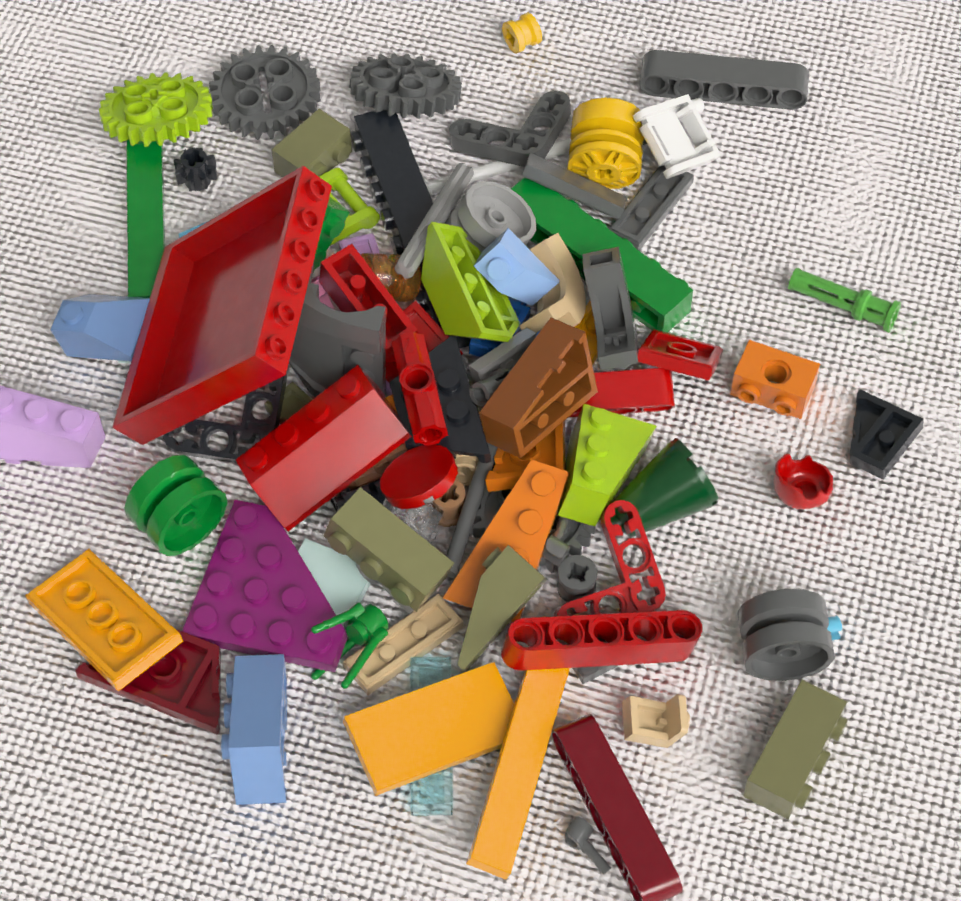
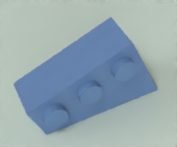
M284 654L235 656L234 673H227L226 675L227 698H232L231 703L224 704L225 728H229V734H222L221 751L223 760L230 759L236 805L286 803L283 766H287V753L284 751L285 730H287V675Z

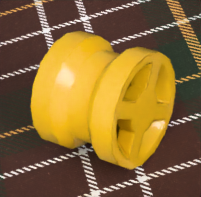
M529 12L520 15L517 21L509 20L502 24L505 42L515 54L524 51L525 46L529 44L535 46L542 42L540 26L536 18Z

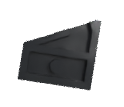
M860 389L856 397L850 464L880 479H884L923 429L924 418Z

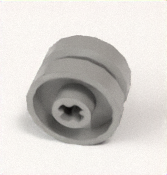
M480 181L472 184L444 223L461 227L468 235L466 239L481 252L507 228L525 245L531 240L536 231V218L524 199L507 186L492 181Z

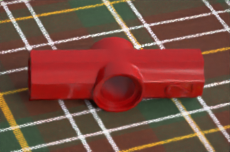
M413 331L399 334V337L391 343L414 442L424 444L425 446L438 444L441 439L448 436V431L424 334H416Z

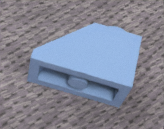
M509 228L482 251L474 265L500 293L531 306L538 302L560 281Z

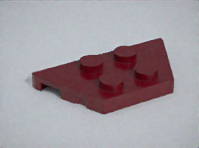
M176 629L180 633L183 642L119 691L91 664L87 665L84 662L75 671L80 680L216 735L220 731L221 651L220 647L216 644Z

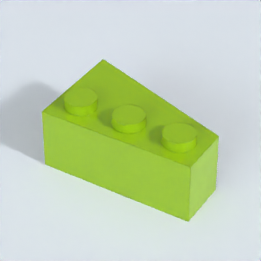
M583 404L569 438L566 471L570 475L559 505L558 516L595 527L606 506L611 504L635 465L642 458L657 426L602 408Z

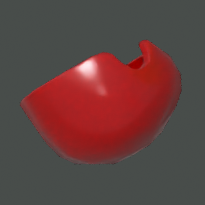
M787 453L775 463L774 490L779 499L791 508L802 510L817 508L826 503L832 495L833 475L825 465L813 461L810 455H806L801 460H793L791 455Z

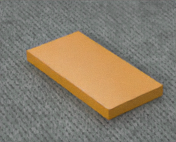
M90 549L83 552L25 595L28 603L117 691L121 690L183 642L180 633Z
M495 662L346 715L343 718V724L375 796L500 749L512 714L514 702Z

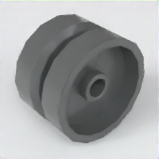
M805 589L769 591L752 597L743 603L737 612L741 638L745 640L742 644L745 668L753 677L771 681L801 679L819 673L829 667L835 659L831 632L827 630L829 619L826 601L818 593Z

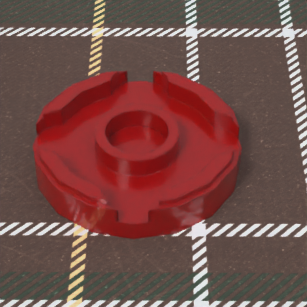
M436 444L430 446L422 445L406 451L390 463L380 479V489L393 507L400 509L419 508L425 505L423 500L431 496L436 500L447 492L456 479L458 467L452 453L446 447Z

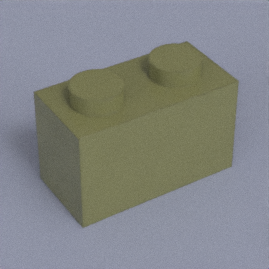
M318 109L271 149L274 172L283 178L301 166H305L317 176L332 170L339 163L345 162L352 152L350 129L321 109Z

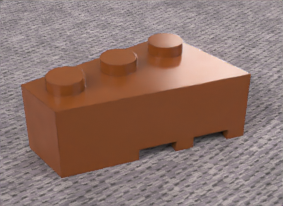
M550 317L479 412L487 443L518 458H522L598 392L585 331Z

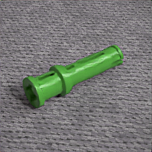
M800 268L794 270L788 285L789 290H795L851 312L854 320L861 321L864 319L883 326V331L888 333L892 330L901 308L900 301L889 302L872 295V291L868 289H862L858 292L805 272Z

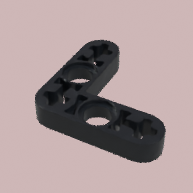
M287 372L285 376L269 383V389L272 392L276 391L275 395L265 391L256 392V390L246 394L241 426L195 419L164 434L165 444L174 453L237 463L235 459L248 450L246 447L238 446V454H234L237 448V434H241L239 439L242 443L253 444L256 438L261 440L279 426L287 383ZM265 386L260 387V389L265 390ZM261 400H267L273 405L272 414L264 420L256 419L253 416V407ZM182 427H185L188 434L200 437L201 449H197L199 444L195 440L184 439L182 445H179L178 441L173 438V434L180 433ZM216 432H224L229 437V443L222 451H213L209 447V439Z

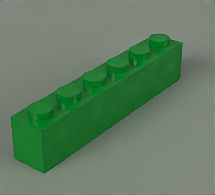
M525 177L511 188L530 206L536 218V231L530 241L537 245L554 234L559 233L576 263L581 279L585 282L583 254L619 247L633 316L651 330L668 333L691 312L693 289L683 279L676 278L663 269L658 261L645 256L629 240L620 238L609 230L601 220L594 219L584 212L575 201L566 199L558 192Z

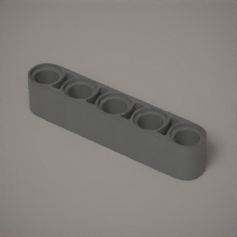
M652 50L643 57L639 85L645 94L656 97L678 98L688 94L691 100L700 97L703 101L794 110L802 108L807 102L809 71L805 66L797 63Z

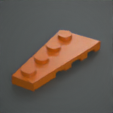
M531 459L448 588L443 599L472 608L481 575L487 570L482 564L497 547L503 551L509 545L538 570L545 544L570 475L568 471ZM525 606L520 610V612L513 618L511 622H514L517 619H521Z

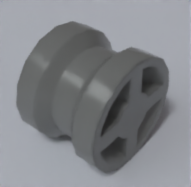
M573 555L564 559L559 565L557 591L564 601L570 602L596 593L598 570L590 558L583 555ZM574 574L584 576V578H576Z

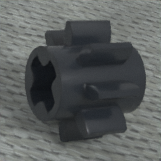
M203 148L185 149L180 159H174L177 184L185 183L190 192L207 190L211 180L218 179L214 154L207 156Z

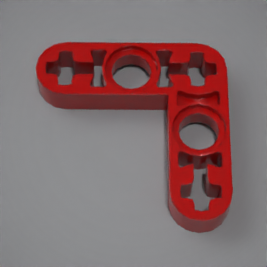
M625 500L614 501L606 506L600 517L601 527L621 584L564 603L556 609L553 616H568V609L573 614L588 611L584 604L587 601L590 602L591 615L601 614L599 602L604 596H612L617 599L620 607L619 613L652 612L660 608L664 603L666 596L665 587L641 518L633 504ZM614 508H618L620 514L627 513L629 520L624 522L626 534L634 531L637 538H630L619 544L617 543L616 538L623 536V532L619 524L612 525L610 518L615 515ZM629 545L637 546L643 554L642 563L637 568L629 567L623 561V551ZM648 569L650 576L642 577L643 583L647 589L653 588L655 591V595L650 598L651 605L649 606L646 600L639 601L637 598V593L642 591L640 580L636 579L631 582L629 575L639 574Z

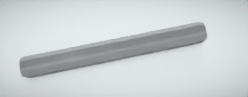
M465 163L457 164L395 266L397 274H402L405 279L411 278L424 258L429 224L431 221L442 224L446 222L474 175L472 167H467Z

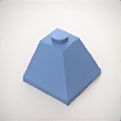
M87 294L63 300L50 330L67 357L132 361L150 298Z

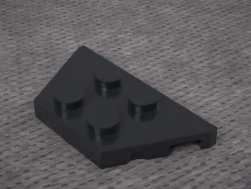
M451 336L429 352L448 431V436L441 439L440 443L436 445L446 447L452 453L454 459L459 454L478 457L479 462L489 463L492 462L476 404H474L470 397L469 391L471 387L456 336ZM398 375L389 384L397 414L412 436L405 441L408 451L424 444L414 442Z

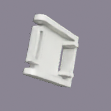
M688 94L644 108L633 115L636 123L641 121L643 126L639 129L658 165H665L666 170L663 174L666 179L709 164L721 156L715 145V140L710 136L696 110V105ZM679 119H681V121H682L684 127L686 128V130H687V132H688V134H689L691 140L693 141V143H694V145H695V147H696L695 149H694L693 145L691 144V142H690V140H689V138H688L686 132L684 131V129H683V127H682V125H681Z

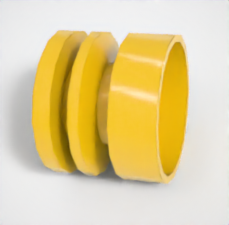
M606 97L590 99L581 103L573 111L570 136L572 141L569 147L567 170L609 189L623 188L639 179L642 169V145L644 140L639 128L643 125L641 121L636 123L633 115L640 111V109L624 100Z

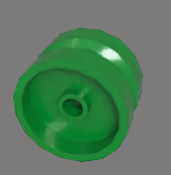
M173 455L155 464L139 478L127 496L124 509L127 518L139 530L147 533L148 540L160 553L166 556H175L193 549L209 536L224 516L228 502L226 494L212 480L205 477L204 471L186 455Z

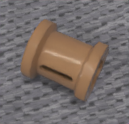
M455 479L453 485L443 496L432 501L433 519L440 526L450 527L457 525L466 498L465 488L458 480Z

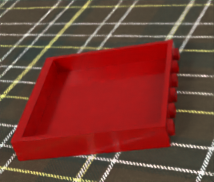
M301 166L164 248L112 428L144 445L286 375L332 186L305 166Z

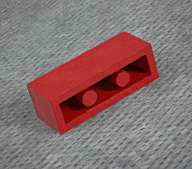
M353 244L321 261L319 283L341 312L367 311L376 306L386 307V366L394 362L395 357L391 342L396 340L399 334L413 331L417 334V328Z

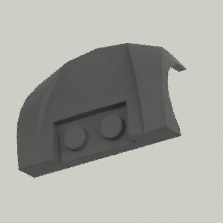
M313 262L289 360L290 366L309 393L317 397L356 365H359L377 384L386 397V307L376 306L367 311L341 312L321 303L319 300V284L311 283L314 269Z

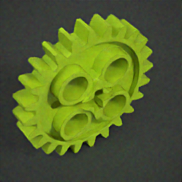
M165 72L161 77H156L154 73H151L148 79L137 76L136 82L125 80V87L114 86V93L105 94L106 100L100 101L101 108H99L103 129L109 132V137L118 136L120 143L129 139L132 146L139 141H143L144 147L149 146L152 141H156L159 146H162L164 140L167 139L176 143V137L178 136L189 138V131L200 132V125H207L208 118L213 116L212 98L208 86L203 87L201 80L194 82L193 76L182 79L181 73H178L173 77H169L168 72Z

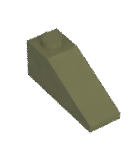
M509 545L503 551L497 547L482 564L487 570L481 575L460 652L457 665L462 670L468 671L548 580Z

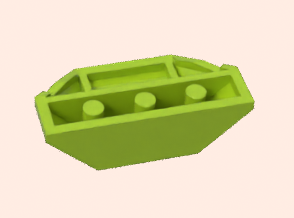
M431 221L427 228L421 280L445 335L509 342L520 322L508 296L500 293L474 267L482 252L466 239L468 235L461 227Z

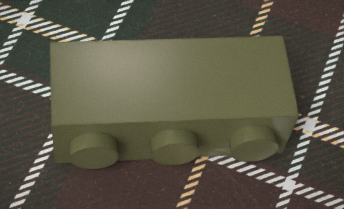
M361 487L330 519L323 535L336 552L347 555L359 565L361 571L368 578L378 580L391 591L395 600L402 605L410 606L416 612L443 583L454 565L453 561Z
M801 680L747 779L743 797L788 820L795 807L803 810L813 790V787L808 785L812 774L816 773L821 776L831 756V753L826 751L830 740L833 739L838 742L849 720L842 717L847 701Z

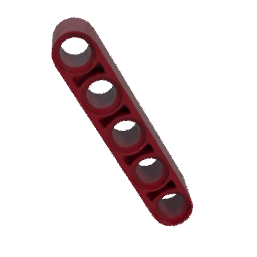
M585 715L553 729L552 738L559 756L634 900L666 901L681 894L683 887L679 875L593 715Z

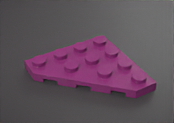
M234 500L182 631L216 644L221 649L249 655L284 654L285 662L335 673L348 638L342 624H338L317 634L312 633L311 628L336 616L335 612L284 527L269 508L265 505Z

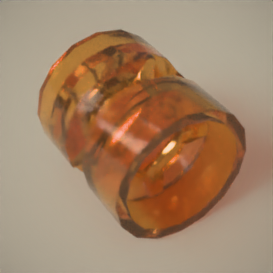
M379 253L361 254L396 302H411L415 300L421 284L420 266L411 278L405 279L402 274L395 272V266L402 254H390L389 256Z

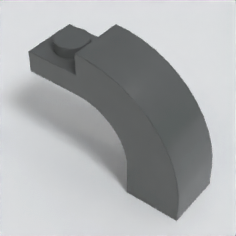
M615 247L583 254V271L594 316L598 360L601 371L607 369H626L632 364L639 363V346L620 249Z

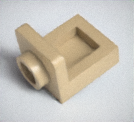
M676 694L666 703L635 696H629L622 702L624 740L668 748L688 733L690 715L687 711L686 696Z

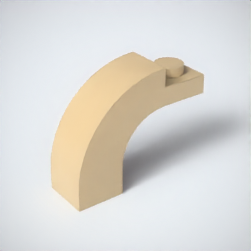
M556 233L531 248L530 251L560 281L538 301L536 315L519 325L521 330L527 327L537 333L544 327L550 317L574 327L584 317L586 297L583 282L571 253L559 233Z

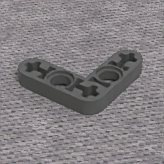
M550 91L543 94L520 130L471 119L457 120L449 127L451 147L461 153L524 167L530 152L545 159L570 118V98L562 91ZM541 126L550 127V129L544 131L534 130L536 127ZM497 140L505 142L501 145L489 144L490 142Z

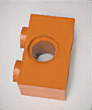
M749 340L734 372L730 395L738 397L746 403H755L773 409L781 415L802 419L816 385L820 363Z

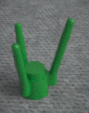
M357 602L348 611L329 618L311 628L312 633L317 634L349 620L346 627L349 639L345 643L341 658L355 645L362 646L367 644L341 682L343 689L349 687L379 642L388 636L387 618L379 608L372 604H367L363 607L361 603ZM316 669L311 674V678L317 680L326 671Z

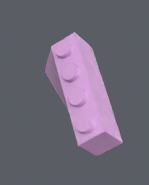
M0 386V459H5V462L9 464H21V461L25 460L40 461L41 465L91 468L106 438L98 412Z

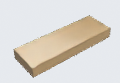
M438 593L424 603L417 612L414 610L410 615H407L387 629L388 636L379 642L354 680L369 696L463 628V620ZM366 645L343 661V667L347 672Z

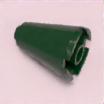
M675 438L666 444L612 502L625 500L633 504L639 513L645 532L712 508L718 503L717 500L719 498L701 465L697 467L689 458L693 454L679 439ZM614 508L615 515L610 518L612 525L619 524L622 532L626 534L624 522L629 520L627 513L620 514L618 508ZM634 531L630 534H626L629 538L636 536Z

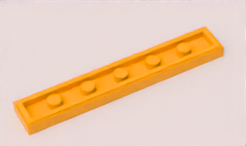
M570 668L524 671L466 864L505 880L511 875Z

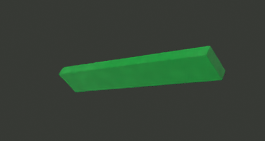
M127 140L128 297L150 298L165 248L163 145L159 146L156 141H152L149 146L144 147L143 141H139L132 146L130 145V140Z

